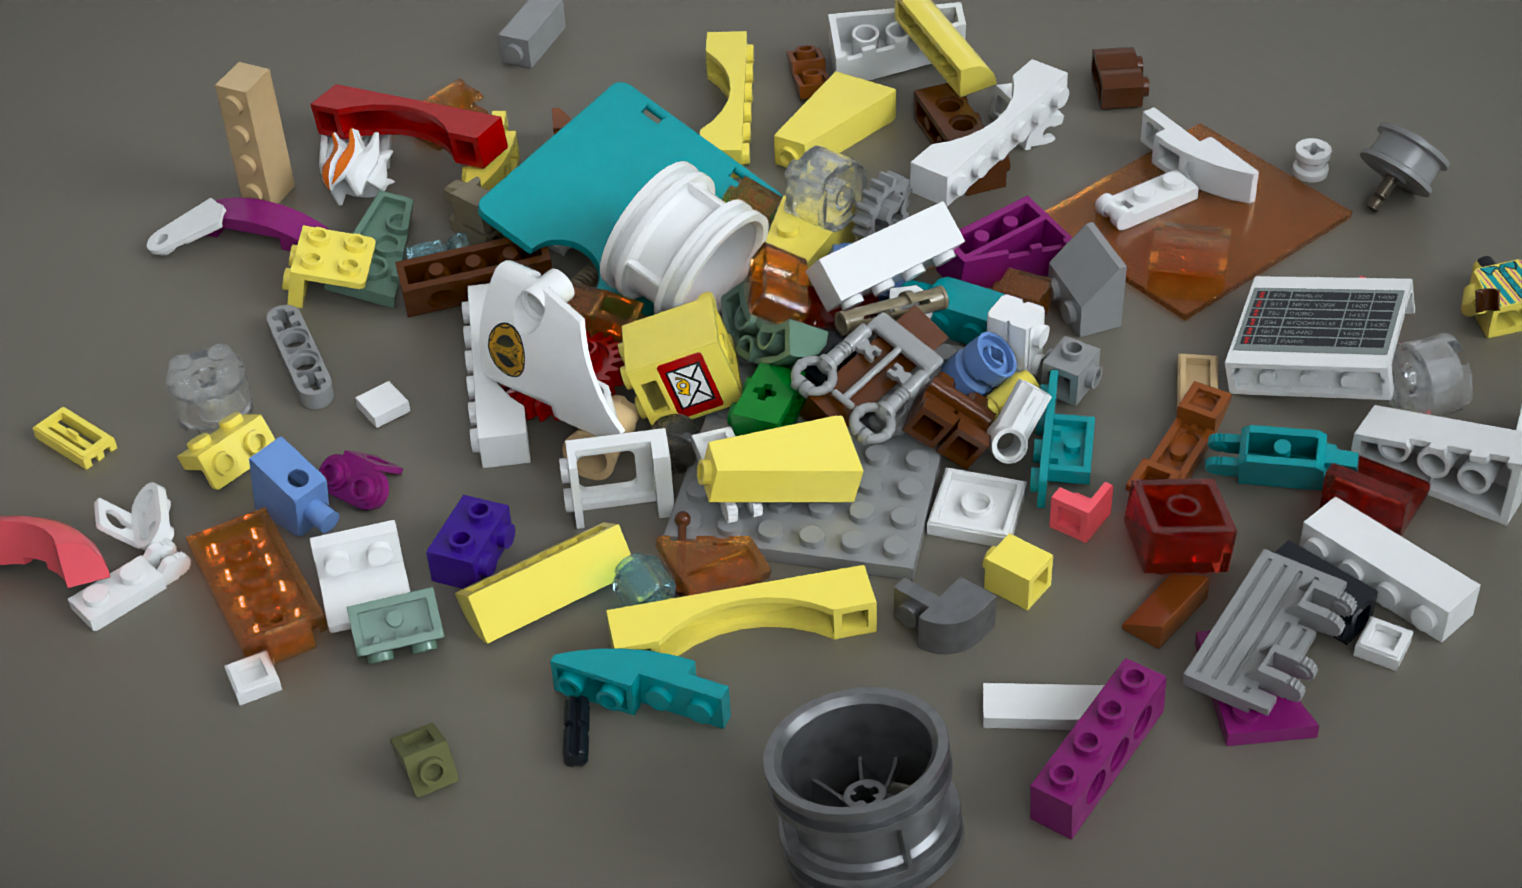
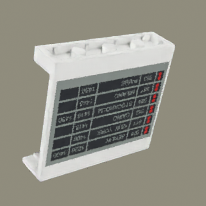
M1255 276L1225 361L1229 393L1391 400L1394 392L1391 364L1405 314L1415 313L1412 279Z

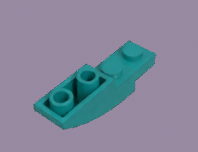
M601 648L554 654L550 660L555 691L561 692L568 697L586 696L589 702L599 704L611 711L618 710L635 716L641 704L644 703L656 710H666L691 718L697 723L710 724L724 729L731 717L729 686L697 677L694 660L647 650Z

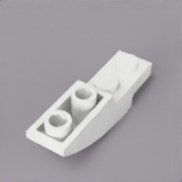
M1153 107L1143 112L1140 141L1153 150L1152 164L1166 173L1177 169L1196 184L1199 190L1248 204L1255 201L1259 175L1256 169L1213 137L1202 141L1197 140Z

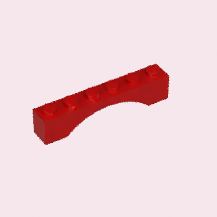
M339 84L332 86L310 104L318 134L332 137V134L336 133L340 139H349V131L351 128L359 131L360 137L371 136L375 132H379V135L418 137L443 147L452 156L455 163L482 169L487 167L508 148L501 116Z

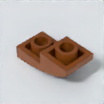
M802 45L797 47L795 51H787V60L800 100L808 99L830 78L826 71L825 57L819 47L815 48L812 45Z

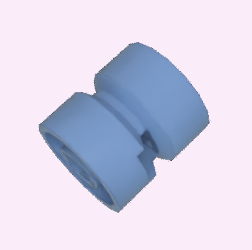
M984 332L969 342L964 349H960L945 360L942 364L941 372L943 371L953 377L956 383L955 389L966 396L968 393L975 392L985 396L993 387L999 386L1015 373L1017 362L1011 347L1002 337L996 333Z

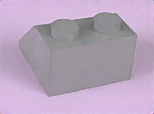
M1093 222L1086 223L1049 262L1048 279L1044 283L1046 295L1050 301L1055 302L1061 311L1064 322L1070 324L1079 337L1121 327L1127 266Z

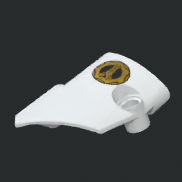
M511 260L500 263L491 278L480 322V357L486 377L551 406L556 418L598 437L624 433L625 429L617 420L618 417L609 386L597 380L588 350L585 318L567 303L575 294L573 285L568 277L558 269L552 268L541 276L536 270Z

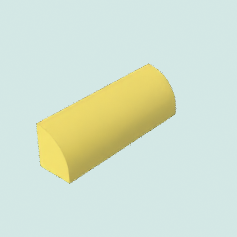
M895 0V20L959 97L997 84L996 77L991 69L932 0Z
M603 522L456 592L455 595L472 629L483 642L488 644L636 572L637 568L619 524Z

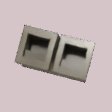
M478 176L467 183L457 179L443 189L445 200L452 203L454 212L449 221L451 229L458 233L460 247L507 238L478 215L479 201L490 191L481 187Z

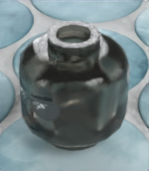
M671 414L660 417L653 423L651 430L666 429L672 474L685 473L687 468L692 466L696 460L691 443V435L701 432L695 423L685 415Z

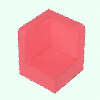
M1104 482L1092 498L1077 492L1072 493L1059 487L1051 497L1049 527L1087 543L1111 514L1113 485Z

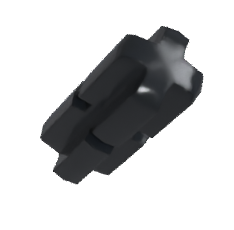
M583 695L578 697L569 696L565 700V729L563 730L562 754L564 756V763L569 767L574 765L584 766L588 762L590 707L588 698Z

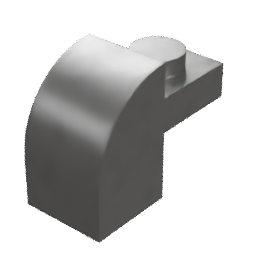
M960 576L939 597L904 577L894 586V617L903 625L918 630L919 648L937 654L959 653L975 646L995 626L996 595Z

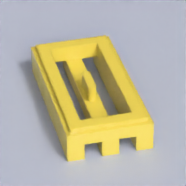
M64 406L32 428L38 440L85 470L93 466L91 459L95 458L100 461L105 457L103 452L105 449L110 452L117 449L114 437ZM61 420L63 423L67 424L71 428H66L58 422ZM79 433L83 434L84 436L88 437L96 443L91 444L90 442L80 437Z

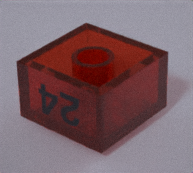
M1215 479L1131 481L1124 522L1144 574L1228 572L1238 531Z

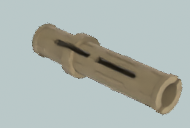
M941 285L915 293L911 290L899 293L898 297L871 303L847 311L836 312L834 316L835 326L841 336H846L860 324L867 325L875 318L864 319V316L884 311V313L897 321L910 309L900 310V307L919 302L917 307L924 314L945 310L949 306L948 294Z

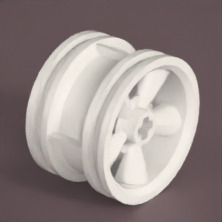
M676 162L656 174L637 193L620 216L602 254L600 263L601 278L606 284L616 288L621 295L628 299H636L642 296L647 298L654 304V314L698 300V297L704 292H711L713 294L716 308L719 314H721V297L741 282H746L758 262L768 236V220L763 214L753 210L743 200L737 199L725 203L715 195V184L709 176L699 172L689 162Z

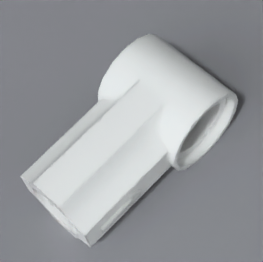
M1018 379L997 419L987 429V434L991 435L988 450L996 459L1002 463L1011 464L1020 461L1025 456L1028 449V439L1052 398L1049 393L1027 381ZM1006 433H1013V443L1006 449H998L997 443L999 438Z

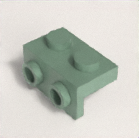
M433 587L347 606L358 659L367 657L369 665L395 659L394 650L411 647L412 654H418L437 649V640L445 638Z

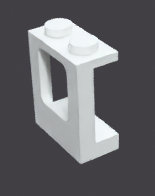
M665 428L565 441L567 458L559 459L562 484L571 483V488L563 489L566 513H575L577 529L585 528L583 511L656 501L659 518L671 516L674 507L670 453ZM623 451L634 453L636 478L634 480L589 487L580 485L577 470V460L579 458Z

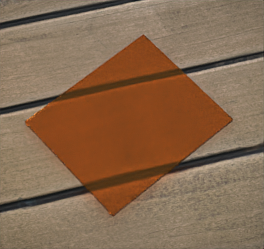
M1199 123L1187 130V132L1199 141L1213 137L1259 172L1254 202L1248 204L1198 190V199L1126 230H1118L1110 222V217H1103L1095 210V202L1105 193H1110L1113 196L1165 174L1166 172L1151 163L1152 150L1045 212L1072 237L1086 223L1093 222L1127 266L1125 282L1186 321L1252 280L1255 276L1260 275L1350 219L1352 211Z

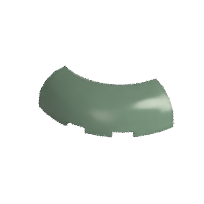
M743 281L721 297L724 326L728 334L735 339L737 344L735 351L747 361L758 365L762 362L780 367L793 366L798 359L820 354L826 346L828 331L792 319H785L781 294Z

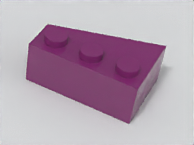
M1027 195L959 229L965 242L954 250L956 257L936 267V271L943 278L951 277L984 288L1048 276L1049 262L1073 237Z

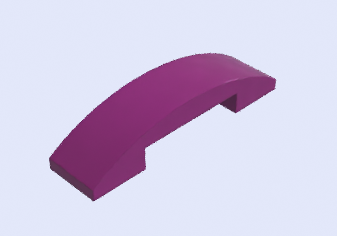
M234 197L214 200L226 209L222 221L223 227L206 236L218 238L225 228L279 238L282 250L291 251L292 244L298 245L303 225L321 227L327 230L329 228L312 217L281 204L261 199Z

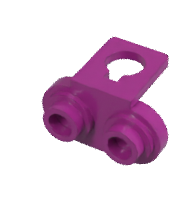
M345 450L343 455L333 454L327 457L319 468V472L327 480L329 494L363 510L379 509L386 502L389 495V483L382 472L402 474L403 468L376 455Z

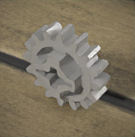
M888 170L887 173L881 171L878 180L874 178L870 180L869 190L863 189V197H859L855 209L858 210V214L852 218V221L857 223L852 230V234L856 235L855 242L908 218L909 212L906 211V208L912 204V200L908 199L913 191L911 187H908L909 179Z

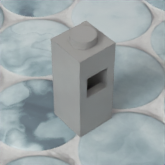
M528 0L498 35L502 63L533 68L566 28L563 0Z

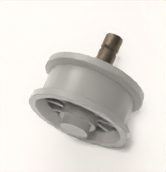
M1381 122L1377 127L1379 136L1371 148H1363L1360 153L1361 159L1375 172L1384 177L1374 191V195L1366 203V207L1376 213L1379 212L1384 201L1387 200L1396 185L1415 195L1429 197L1432 193V188L1430 187L1432 181L1439 171H1447L1450 166L1448 159L1421 136L1395 124Z

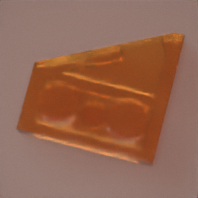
M662 535L656 539L655 547L685 596L752 585L770 578L771 568L751 536H729L724 539L716 538L715 536H696V541H671L670 536Z

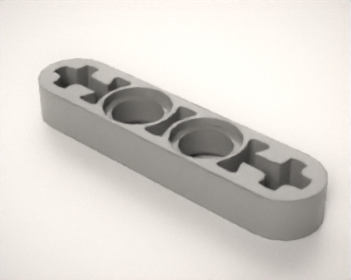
M280 305L271 309L266 316L269 332L300 403L308 409H321L330 405L335 398L332 380L300 310L292 305ZM283 323H288L291 327L284 329ZM303 342L298 347H286L292 343ZM303 365H314L307 370H297L298 367ZM316 383L318 390L313 391L310 385Z

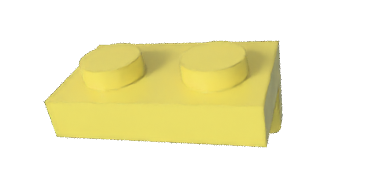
M240 412L232 413L223 418L218 423L220 428L210 435L203 433L191 439L186 444L188 449L177 456L184 470H202L212 489L216 490L223 488L250 469L249 458L275 440L261 414L241 415Z

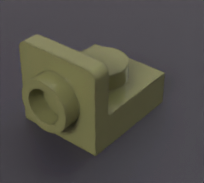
M433 722L390 739L395 756L406 770L412 790L417 797H422L458 781L459 776L447 740Z

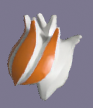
M351 128L349 131L348 145L336 133L332 134L334 147L331 155L322 167V181L324 186L331 191L338 206L343 205L346 194L354 197L372 198L376 197L380 190L385 191L388 185L395 183L394 180L387 178L386 166L393 150L379 152V132L373 134L367 146L362 141L359 131Z

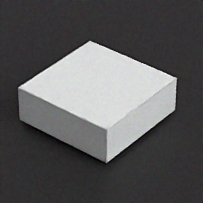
M390 381L355 397L357 408L376 428L411 411L409 401Z
M1370 616L1355 645L1353 656L1397 672L1411 644L1413 631Z
M267 650L224 666L239 705L282 690L279 677Z

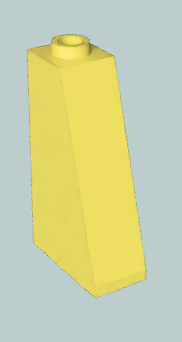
M835 71L774 135L775 164L806 174L891 123L896 118V89Z
M831 416L708 442L705 457L698 462L697 479L700 485H704L709 502H854L864 470L843 416Z

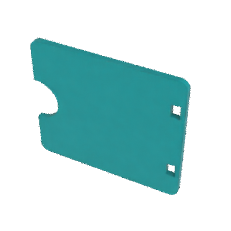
M617 82L611 85L486 193L479 201L477 212L485 222L530 255L540 248L552 245L568 246L585 254L593 262L598 273V286L592 292L590 299L623 324H628L654 315V304L644 296L628 299L621 295L616 288L606 284L600 275V263L607 240L620 216L637 193L656 174L676 162H689L699 172H703L714 181L715 195L725 203L737 199L743 200L753 210L763 214L767 218L768 224L774 220L783 196L633 86L624 82ZM648 110L661 121L658 124L643 114L644 111ZM732 173H735L749 185L745 188L731 178ZM761 189L768 193L772 199L771 207L768 209L756 207L749 198L750 191ZM762 194L755 195V200L758 203H766V198Z

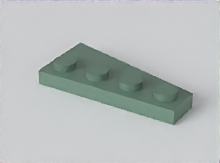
M382 190L378 192L352 233L372 237L376 241L365 288L354 289L324 283L325 290L395 309L399 288V278L395 262L402 261L405 257L414 199Z

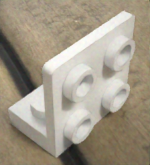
M395 520L310 538L329 632L335 633L351 629L347 606L410 592Z

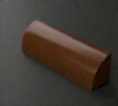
M916 305L897 320L900 325L933 351L949 338ZM878 336L870 345H876L881 349V355L875 356L874 361L870 363L864 358V354L858 353L837 372L838 380L833 390L837 389L844 394L888 355L894 347ZM900 353L856 392L850 400L855 403V407L867 402H877L898 384L897 381H892L886 376L890 368L893 370V366L898 363L904 368V372L910 373L917 365ZM831 391L818 397L809 396L799 414L806 421L831 416H843L848 428L849 417L853 409H848L832 396Z

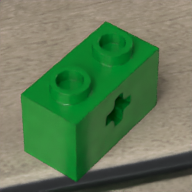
M760 362L753 376L746 378L742 395L738 402L731 404L727 417V423L729 426H732L735 436L796 423L807 398H804L790 386L792 382V369ZM801 371V374L806 378V372Z

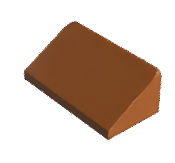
M1171 574L1122 624V629L1160 649L1207 599L1210 578L1201 575Z

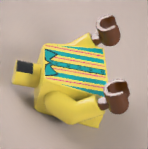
M1490 256L1479 258L1472 266L1473 272L1470 284L1463 290L1461 304L1463 315L1466 317L1475 316L1487 339L1522 331V260L1517 259L1497 264Z

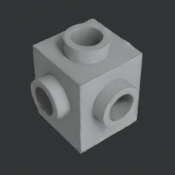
M1064 336L1054 349L1050 348L1044 356L1041 384H1049L1050 370H1058L1057 399L1077 406L1089 389H1095L1101 380L1103 368L1099 366L1100 348Z

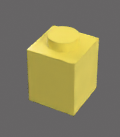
M1009 533L998 546H992L985 554L982 567L985 569L984 589L1028 611L1051 586L1053 555Z

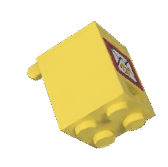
M711 292L702 293L698 300L622 326L623 342L618 344V349L625 366L620 367L621 376L628 390L634 389L637 395L635 396V404L638 413L642 419L648 418L653 430L668 428L728 408L733 402H738L743 387L738 355L735 351L734 341L724 326L716 308L715 298Z

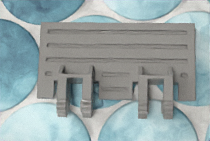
M1264 549L1184 672L1183 685L1248 713L1250 709H1253L1267 716L1274 707L1277 696L1292 702L1301 701L1306 692V687L1296 677L1300 678V680L1311 681L1319 670L1315 664L1316 662H1313L1307 656L1305 657V654L1316 638L1317 631L1337 637L1346 626L1344 624L1345 621H1343L1340 615L1349 617L1358 606L1356 604L1357 601L1354 600L1355 598L1351 594L1349 595L1344 592L1347 582Z

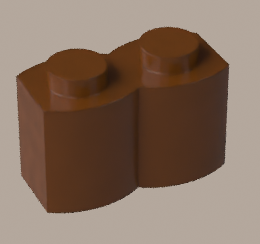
M1134 47L1092 49L1091 75L1100 108L1142 107L1143 97H1148L1149 79L1148 76H1143L1142 56H1137Z

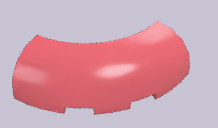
M0 516V565H26L33 559L45 561L49 570L63 578L67 588L110 578L107 564L95 543L70 525L47 518Z

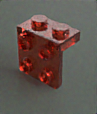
M1359 455L1358 472L1335 463L1331 464L1325 474L1319 509L1336 496L1402 537L1428 496L1430 483Z

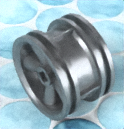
M883 687L845 689L823 695L802 705L789 714L772 732L763 755L764 773L773 806L780 815L778 829L785 861L792 876L804 888H926L937 881L952 866L963 845L965 834L964 820L959 794L951 780L953 758L948 731L942 717L930 704L915 695L896 689ZM893 783L911 785L896 795L888 793ZM845 790V791H844V796H841V795L838 793V792H841V791Z

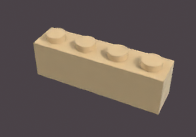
M238 62L215 84L241 197L261 199L279 204L295 187L270 69Z

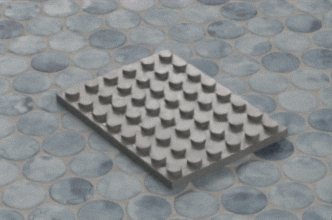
M872 335L868 339L869 343L875 340L878 336ZM733 338L734 347H736L737 344L735 342V339ZM942 344L935 352L943 358L944 363L945 360L965 347ZM737 353L743 387L746 378L753 376L758 364L745 360ZM942 365L929 376L930 381L941 372ZM917 366L910 373L914 375L920 368ZM896 384L883 397L892 395L899 389V384ZM922 388L912 399H910L907 402V405H912L913 400L924 388ZM730 407L707 414L700 433L729 427L727 417ZM875 412L865 413L859 421L874 434L880 433L882 428L872 429L868 422L869 417L875 415ZM799 415L795 424L807 422L801 415ZM907 433L892 435L885 442L878 444L867 443L864 446L851 436L864 470L854 502H762L763 514L757 517H752L746 502H735L738 508V520L728 523L722 514L720 503L709 502L704 485L698 483V459L693 451L664 533V545L669 548H677L678 526L674 518L678 512L685 511L691 516V522L686 529V550L831 570L864 565L868 575L897 579L905 577L913 581L943 455L936 451L938 444L932 449Z

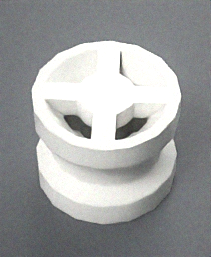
M1315 138L1299 141L1295 146L1294 153L1297 159L1292 166L1293 175L1297 179L1308 183L1323 181L1327 178L1329 172L1327 162L1331 158V146L1327 142Z

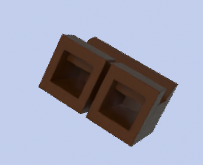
M942 371L934 376L913 400L902 431L932 449L938 444L936 449L938 453L967 470L989 447L991 435L987 434V429L992 424L996 414L987 409V398L977 392L968 393L966 396L955 389L956 383L954 378Z

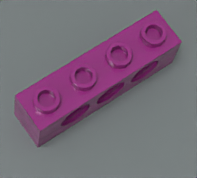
M1127 658L1122 661L1030 785V819L1071 840L1164 712L1166 676Z

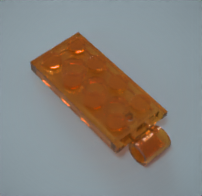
M265 507L186 537L189 550L244 658L266 649L271 661L276 665L316 648V642L311 630L319 628L320 632L329 630L326 617Z

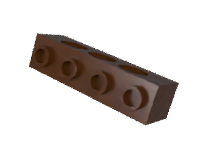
M948 83L914 90V120L931 144L952 141L985 128L979 113L973 111L967 97H959ZM1008 154L1003 160L998 161L989 169L983 178H979L965 192V195L970 196L1006 187L1007 172L1010 171L1011 166Z
M502 238L397 261L395 264L407 316L412 317L462 306V302L468 301L467 286L490 283L495 269L504 261L511 260L536 270L542 276L552 269L548 246L540 248L530 255L510 239Z

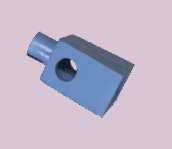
M280 436L249 458L256 510L295 536H303L313 527H316L322 533L329 532L334 528L339 520V513L329 506L327 480L283 437Z

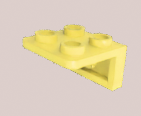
M303 225L298 245L292 244L289 257V266L291 268H285L282 290H288L287 305L298 308L303 307L309 281L354 289L365 288L375 250V239L361 234H350Z

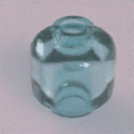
M641 552L634 553L623 559L615 568L616 575L614 576L612 586L624 606L667 600L672 598L676 592L677 586L674 578L660 558L655 555H644Z

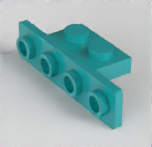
M1050 370L1049 384H1041L1040 388L1049 393L1052 398L1036 426V435L1043 436V439L1035 438L1033 463L1040 464V467L1031 468L1030 492H1038L1037 508H1045L1048 481L1090 485L1095 417L1055 414L1058 370Z

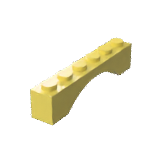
M747 31L707 32V79L720 88L728 101L715 119L700 129V136L744 167V164H750L754 44H747ZM732 173L731 178L733 179L740 178L735 173Z
M864 565L606 610L612 649L647 650L679 656L693 646L713 637L741 629L760 627L794 628L814 632L831 639L877 632V602Z

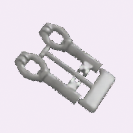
M882 312L867 325L860 324L827 354H821L820 356L810 355L798 359L791 370L792 382L790 386L804 398L808 396L818 397L832 391V396L848 409H853L849 417V434L863 446L867 443L878 444L892 437L896 429V412L930 382L929 376L943 364V358L888 314ZM872 332H875L894 347L888 355L844 394L837 389L833 390L838 380L837 366L854 351L864 354V358L870 363L874 361L875 356L881 355L882 350L876 345H870L868 339L872 336ZM900 353L920 368L914 375L904 372V368L898 363L893 366V370L890 368L886 376L892 381H897L900 387L885 401H879L878 403L867 402L855 407V403L850 400L856 392ZM815 365L828 378L821 386L815 387L812 382L801 374V371L806 369L807 366ZM875 412L880 420L886 422V427L880 433L874 434L859 419L865 413Z

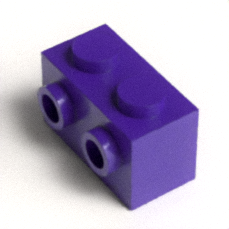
M463 494L426 551L431 580L464 589L492 576L496 570L498 559L505 548H510L515 537V525L511 522L509 505Z

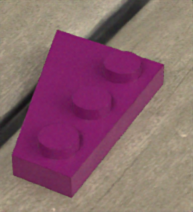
M1211 630L1196 632L1195 646L1197 652ZM1277 696V701L1267 716L1253 709H1250L1247 713L1212 698L1226 746L1318 737L1320 725L1300 701L1292 702Z

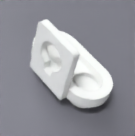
M154 482L146 484L140 490L134 500L132 514L98 498L94 502L96 527L98 530L118 540L146 551L149 545L154 542L158 543L159 540L163 541V539L168 538L172 541L174 528L170 526L169 521L171 501L167 499L165 488ZM106 513L116 517L125 528L120 529L112 525L107 519Z

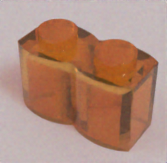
M764 242L753 255L749 264L748 280L751 287L748 296V309L750 314L775 324L783 323L788 319L798 322L804 321L811 308V301L808 299L807 290L810 279L805 272L808 269L806 259Z

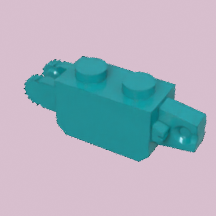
M951 277L939 278L934 285L922 281L918 282V280L905 281L901 286L917 285L923 290L932 289L940 285L943 286L948 294L949 306L945 310L934 311L931 320L949 337L948 339L963 344H968L981 333L987 332V314L1000 297L1005 295L1004 293Z
M1248 425L1242 428L1241 434L1215 433L1208 437L1207 446L1211 450L1239 454V457L1213 456L1206 458L1204 469L1208 473H1212V475L1238 477V484L1323 491V484L1334 482V478H1357L1359 453L1337 449V445L1327 443V434L1319 430Z

